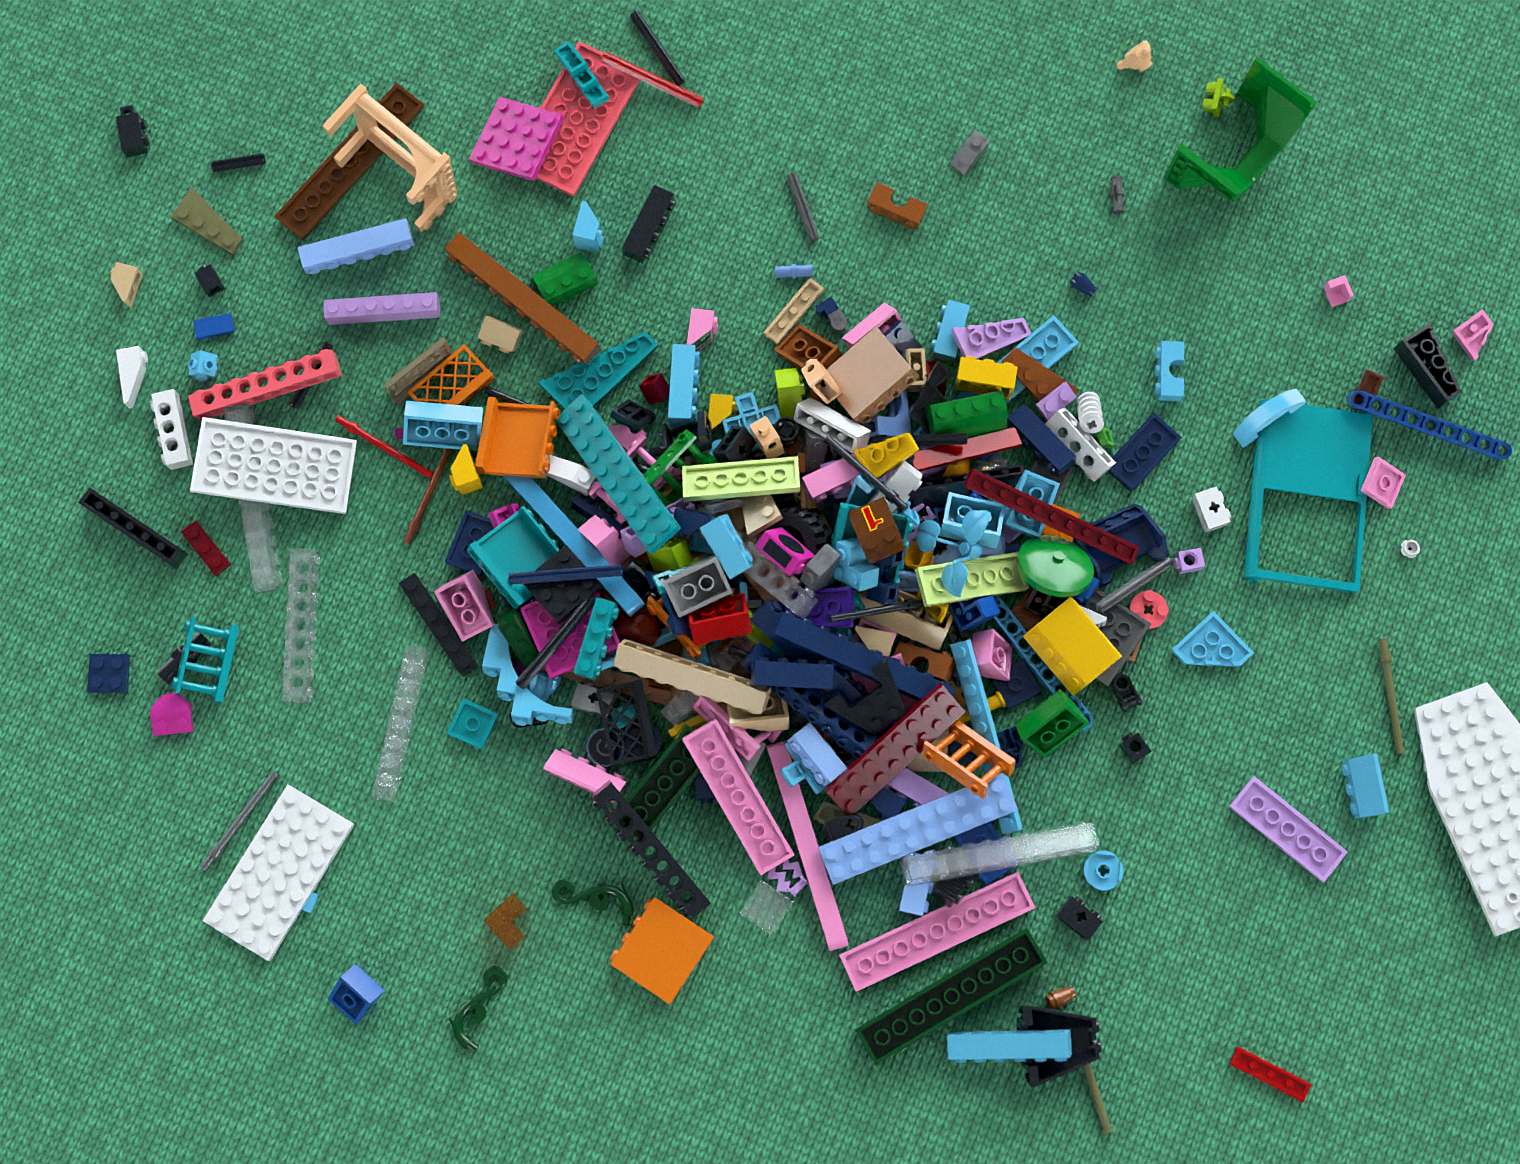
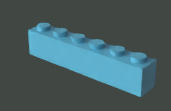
M1070 1030L950 1032L947 1035L948 1059L954 1060L955 1063H964L966 1059H974V1062L977 1063L986 1062V1059H994V1062H1005L1006 1059L1024 1062L1026 1058H1034V1061L1037 1062L1046 1061L1047 1058H1055V1061H1066L1072 1055Z

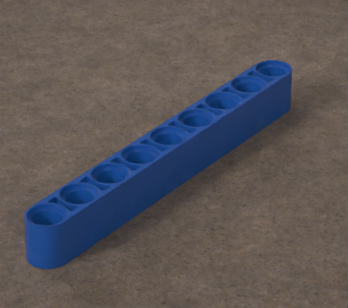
M1353 391L1347 396L1346 401L1351 408L1494 459H1507L1512 454V447L1506 442L1367 392ZM1356 394L1361 397V402L1358 405L1353 401V397ZM1373 401H1377L1379 404V408L1376 411L1371 408ZM1392 407L1397 411L1395 417H1391L1389 414V410ZM1410 413L1413 414L1415 418L1412 424H1410L1407 420V417ZM1428 420L1432 422L1430 430H1427L1425 427V423ZM1446 426L1450 429V435L1447 437L1443 433ZM1464 433L1468 435V441L1466 443H1464L1461 439ZM1482 439L1486 442L1484 449H1481L1479 445ZM1500 446L1504 448V453L1502 456H1500L1497 452Z

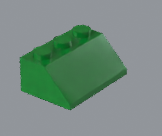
M582 252L531 276L542 298L551 306H555L598 285L596 276Z
M1059 690L1015 723L1021 740L1045 758L1090 723L1073 700L1063 691Z

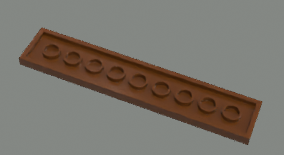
M397 82L378 102L407 127L425 108L421 101ZM376 121L379 129L394 141L397 139L395 135ZM357 126L274 216L302 241L306 239L384 153L371 141L367 140L342 168L336 164L334 157L358 131Z

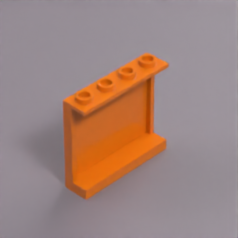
M488 397L475 468L478 472L487 475L546 479V474L550 471V454H553L554 449L552 441L557 433L556 420L560 416V410L555 402L551 401L550 406L499 403L496 397Z
M654 897L653 900L649 899L643 907L646 911L642 917L638 915L633 922L634 929L632 932H627L621 940L623 945L620 950L615 949L610 959L612 962L610 964L668 1004H671L709 947L714 936Z

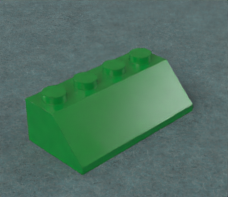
M1003 390L933 404L925 408L930 434L966 433L968 438L1006 430L1007 406Z

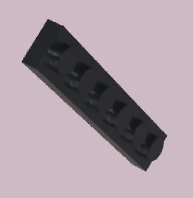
M413 573L401 581L399 585L461 676L464 677L479 667L417 575Z

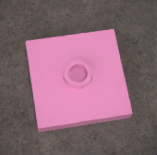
M1374 457L1361 492L1387 509H1392L1406 475L1380 457Z

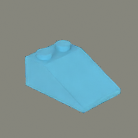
M1024 470L1015 489L1052 506L1060 483ZM1005 507L1003 526L1030 537H1041L1044 524Z

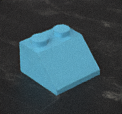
M582 201L573 231L575 247L597 253L599 247L602 248L603 231L600 229L599 222L587 202Z

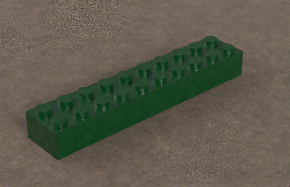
M1025 928L854 1030L873 1064L877 1065L1048 962L1028 928Z

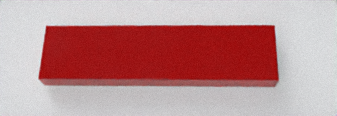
M1237 1046L1229 1065L1303 1103L1312 1085Z

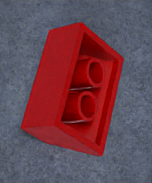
M745 593L722 597L688 613L694 644H705L709 641L725 640L728 637L744 636L752 633Z

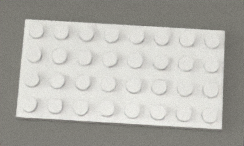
M202 417L190 492L346 514L357 440Z
M287 785L206 914L203 922L267 961H271L302 911L301 909L315 890L355 824L294 787Z

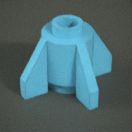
M539 671L528 684V689L542 701L548 700L549 696L560 685L562 677L557 676L550 679L548 674Z

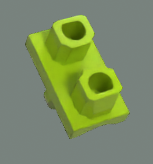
M1218 78L1217 83H1207L1206 94L1214 95L1213 99H1204L1202 107L1204 111L1212 112L1214 117H1219L1221 106L1227 108L1228 104L1233 103L1235 100V96L1230 94L1231 89L1225 90L1223 78Z

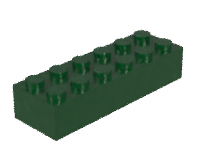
M686 723L625 797L651 831L700 772L681 739L695 731ZM622 816L619 823L621 825L628 824L629 816ZM641 831L633 833L639 839L642 837Z

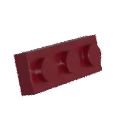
M196 520L181 531L182 535L215 576H218L231 566L228 559Z

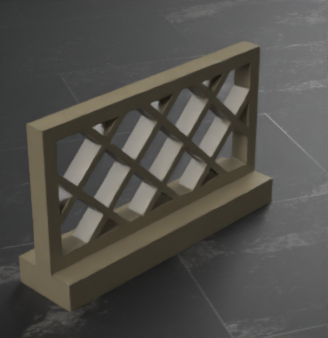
M444 337L384 384L387 393L398 406L410 398L407 393L453 354Z

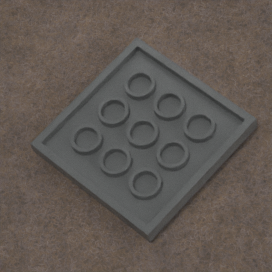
M1097 589L1088 604L1084 602H1077V604L1107 617L1105 626L1099 629L1122 655L1120 659L1095 678L1104 686L1109 687L1151 626V623L1120 603L1115 604L1103 613L1099 612L1096 609V603L1108 595Z

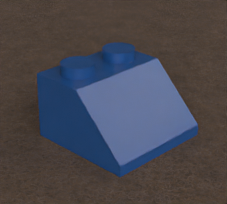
M355 964L340 977L327 999L357 1025L378 1002L385 990Z

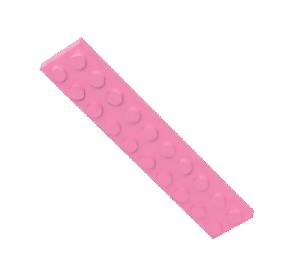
M1016 872L963 897L958 905L954 903L951 908L945 905L839 956L857 992L1034 909L1035 906L1019 872Z

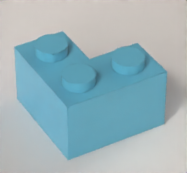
M852 537L837 541L836 551L842 556L834 571V578L859 591L878 586L879 568L866 562V556L859 540Z

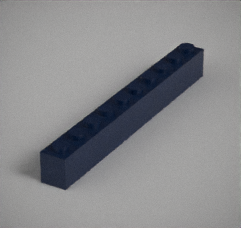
M768 598L752 614L750 621L795 663L797 659L808 660V664H816V660L826 661L769 636L777 613L782 612L780 605L775 601L772 602ZM828 662V665H834L833 689L823 690L830 696L838 691L849 705H852L868 694L865 686L860 681L856 682L848 670ZM898 721L883 729L876 736L878 738L882 737Z
M785 610V612L777 613L769 636L878 684H882L871 672L873 666L886 658L882 656V652L875 649L868 650L865 648L866 645L860 642H850L848 637L842 634H832L829 628L814 626V622L811 620L796 618V614ZM886 658L899 693L920 702L941 683L954 696L956 688L950 686V682L942 679L938 681L934 679V675L927 672L920 673L912 665L906 664L904 666L896 658Z

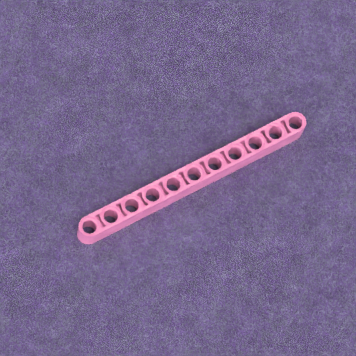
M783 740L766 747L829 950L833 951L849 946L799 783L790 788L780 773V770L792 763L790 754L784 746L786 741Z

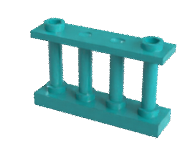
M192 616L190 620L185 622L184 631L187 632L178 674L177 677H173L171 688L174 689L173 694H179L181 688L210 694L213 697L212 702L221 703L225 694L239 626L230 625L228 629L221 630L195 624L197 617ZM193 631L222 637L225 640L224 648L218 649L191 643ZM189 650L218 656L221 659L220 667L217 666L215 668L187 662ZM185 669L214 675L217 678L216 685L211 687L183 681Z

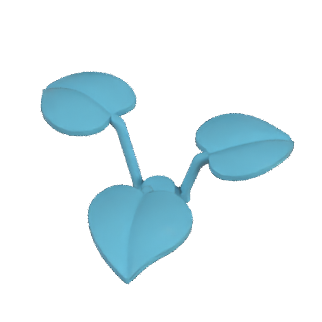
M973 510L965 515L962 521V531L966 534L964 538L967 541L961 544L938 538L941 529L939 524L933 520L923 521L917 529L916 541L921 551H932L936 546V541L959 547V552L962 556H965L954 560L952 565H946L942 572L944 588L955 597L961 598V593L967 580V567L962 561H970L971 558L977 559L982 554V546L977 542L981 539L987 527L991 512Z

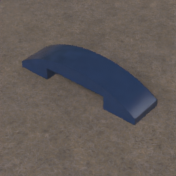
M662 571L645 572L651 589H657L652 576L660 574ZM661 594L662 600L670 614L666 621L673 635H690L691 628L688 614L678 617L669 595Z

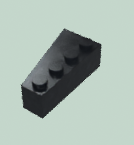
M1430 322L1404 338L1393 349L1437 409L1457 397L1461 390L1453 371L1449 369L1446 363L1448 360L1439 347V339L1435 337L1432 331L1433 326Z

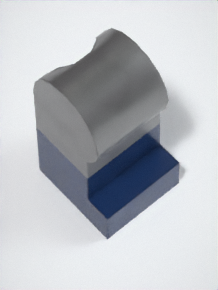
M832 297L816 306V314L819 318L823 315L831 325L833 333L843 334L846 331L847 319Z

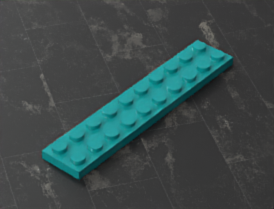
M583 394L577 397L560 413L559 419L556 422L649 553L654 554L681 527L587 397Z

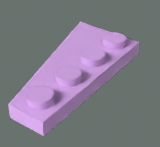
M1024 318L1004 320L997 323L990 322L982 325H969L961 328L955 327L950 330L963 357L973 356L976 359L1023 340L1032 334Z

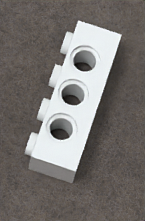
M174 389L151 394L153 401H150V405L156 415L154 424L156 429H159L160 436L157 439L159 446L163 449V454H161L163 464L171 470L193 465L179 394ZM170 409V413L163 416L164 411ZM174 426V430L171 433H167L168 428ZM174 444H178L177 449L171 451V447Z
M1065 407L1057 411L1045 423L1076 455L1075 464L1084 470L1085 475L1093 481L1098 480L1116 464L1097 441L1080 428L1079 422ZM1063 428L1068 431V435L1063 432ZM1076 442L1080 444L1081 449L1077 448ZM1089 456L1093 458L1094 463L1089 461Z

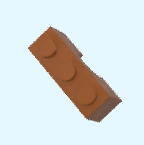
M877 182L868 199L867 208L874 214L886 216L890 221L903 223L906 228L918 230L928 204L910 197L905 206H896L891 201L894 189Z
M899 641L894 655L901 653L905 666L908 664L917 667L919 663L926 661L929 662L927 673L934 675V679L938 681L940 679L948 682L951 681L956 667L955 660L952 658L953 655L946 652L936 653L934 649L927 646L920 648L911 641H906V643Z

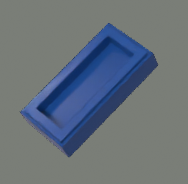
M231 313L194 320L195 333L198 340L235 333Z

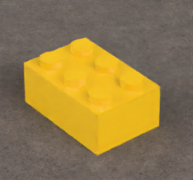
M973 356L961 357L954 390L976 394H987L1003 390L1005 399H1010L1015 387L1018 367L1008 362L1002 364L995 363L991 359H984L982 361L977 360Z

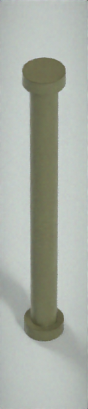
M1091 1063L1084 1065L1083 1068L1102 1124V1134L1113 1132L1114 1129L1110 1126Z

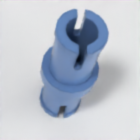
M792 264V266H775L776 278L792 277L793 279H796V277L813 276V265L796 266V264Z

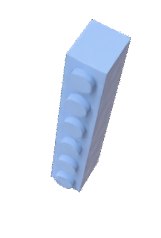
M405 218L300 246L298 251L306 274H317L320 270L335 269L342 264L350 265L354 264L357 260H369L376 255H388L398 249H409L410 246L414 245L409 223Z

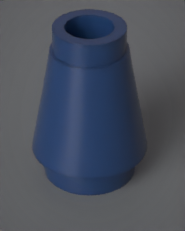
M1077 271L1069 281L1072 288L1090 297L1097 290V287L1083 272Z

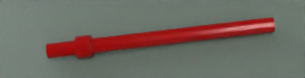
M340 415L335 419V422L347 428L349 433L360 436L427 478H432L434 472L359 428V425L355 422H350Z

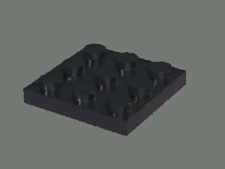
M565 545L535 571L582 568L586 566ZM597 578L523 584L558 624L569 617L588 594L595 595L603 588V585Z

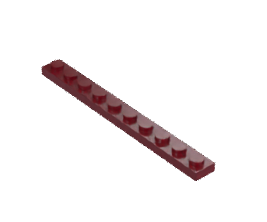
M975 469L970 470L963 486L1130 565H1133L1140 549L1137 545Z

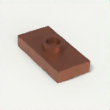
M1366 369L1356 391H1364L1376 396L1384 376ZM1358 394L1353 397L1354 403L1358 405L1361 402V397Z

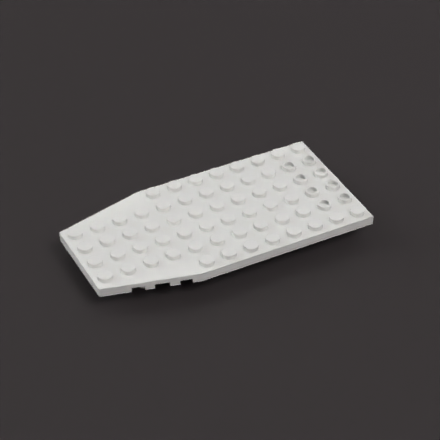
M1486 682L1414 709V715L1421 741L1420 748L1421 752H1423L1424 769L1427 774L1429 792L1494 936H1498L1520 928V723Z

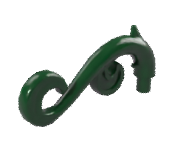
M564 879L557 881L553 885L552 896L557 903L571 904L591 896L590 904L598 911H604L609 907L607 896H604L603 900H599V895H613L621 903L618 904V907L622 910V925H630L631 916L633 917V903L622 883H620L619 888L612 885L594 886L569 899L562 898L560 892L563 888H568L570 893L573 894L575 889L571 882Z
M491 966L483 974L486 986L491 987L490 978L493 975L500 977L499 985L471 997L459 1008L454 1019L449 1017L456 1041L464 1049L468 1048L474 1053L478 1050L479 1045L472 1042V1038L468 1036L467 1029L464 1031L463 1021L467 1012L472 1008L476 1009L475 1014H469L472 1022L481 1023L485 1019L487 1010L480 1002L498 993L507 983V974L499 966Z

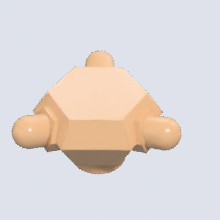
M1142 41L1125 54V58L1117 63V68L1119 70L1124 68L1138 69L1140 72L1149 68L1152 65L1150 44L1147 41Z

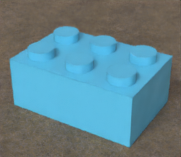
M949 492L939 536L963 542L967 541L964 538L966 534L962 531V521L965 515L973 510L988 511L991 514L987 527L977 543L981 546L996 549L1006 506Z

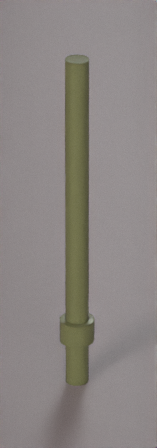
M1387 638L1379 639L1381 650L1379 657L1380 663L1383 664L1396 754H1404L1390 663L1392 656L1388 650Z

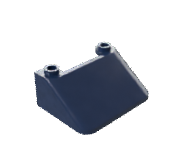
M1130 505L1091 523L1100 529L1139 546L1140 549L1135 560L1147 554L1155 562L1169 557L1165 534L1141 505ZM1074 539L1076 544L1090 557L1094 567L1093 577L1100 580V588L1110 584L1112 580L1110 571L1127 564Z

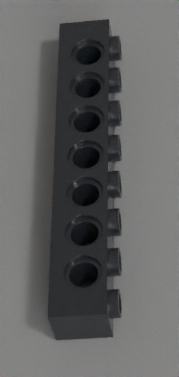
M610 780L591 795L594 799L592 804L598 811L602 809L606 813L604 818L610 826L616 825L619 829L616 833L623 841L627 839L630 842V850L635 856L640 855L644 859L641 862L648 871L651 869L656 874L654 879L660 886L665 885L668 888L667 895L673 902L677 899L681 904L678 908L685 916L689 914L693 919L711 904ZM609 801H616L617 807L615 809H607ZM622 816H629V823L621 825L619 823ZM635 831L642 832V837L639 840L632 839V834ZM648 846L654 847V852L651 855L644 853L645 848ZM660 861L667 862V866L663 870L657 869V864ZM678 876L679 881L677 884H669L671 877ZM685 891H690L691 897L683 900L682 894Z

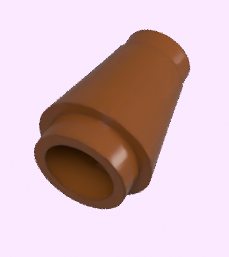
M1070 986L1049 992L1045 996V1000L1051 1010L1056 1009L1058 1011L1075 998L1076 993L1073 987Z

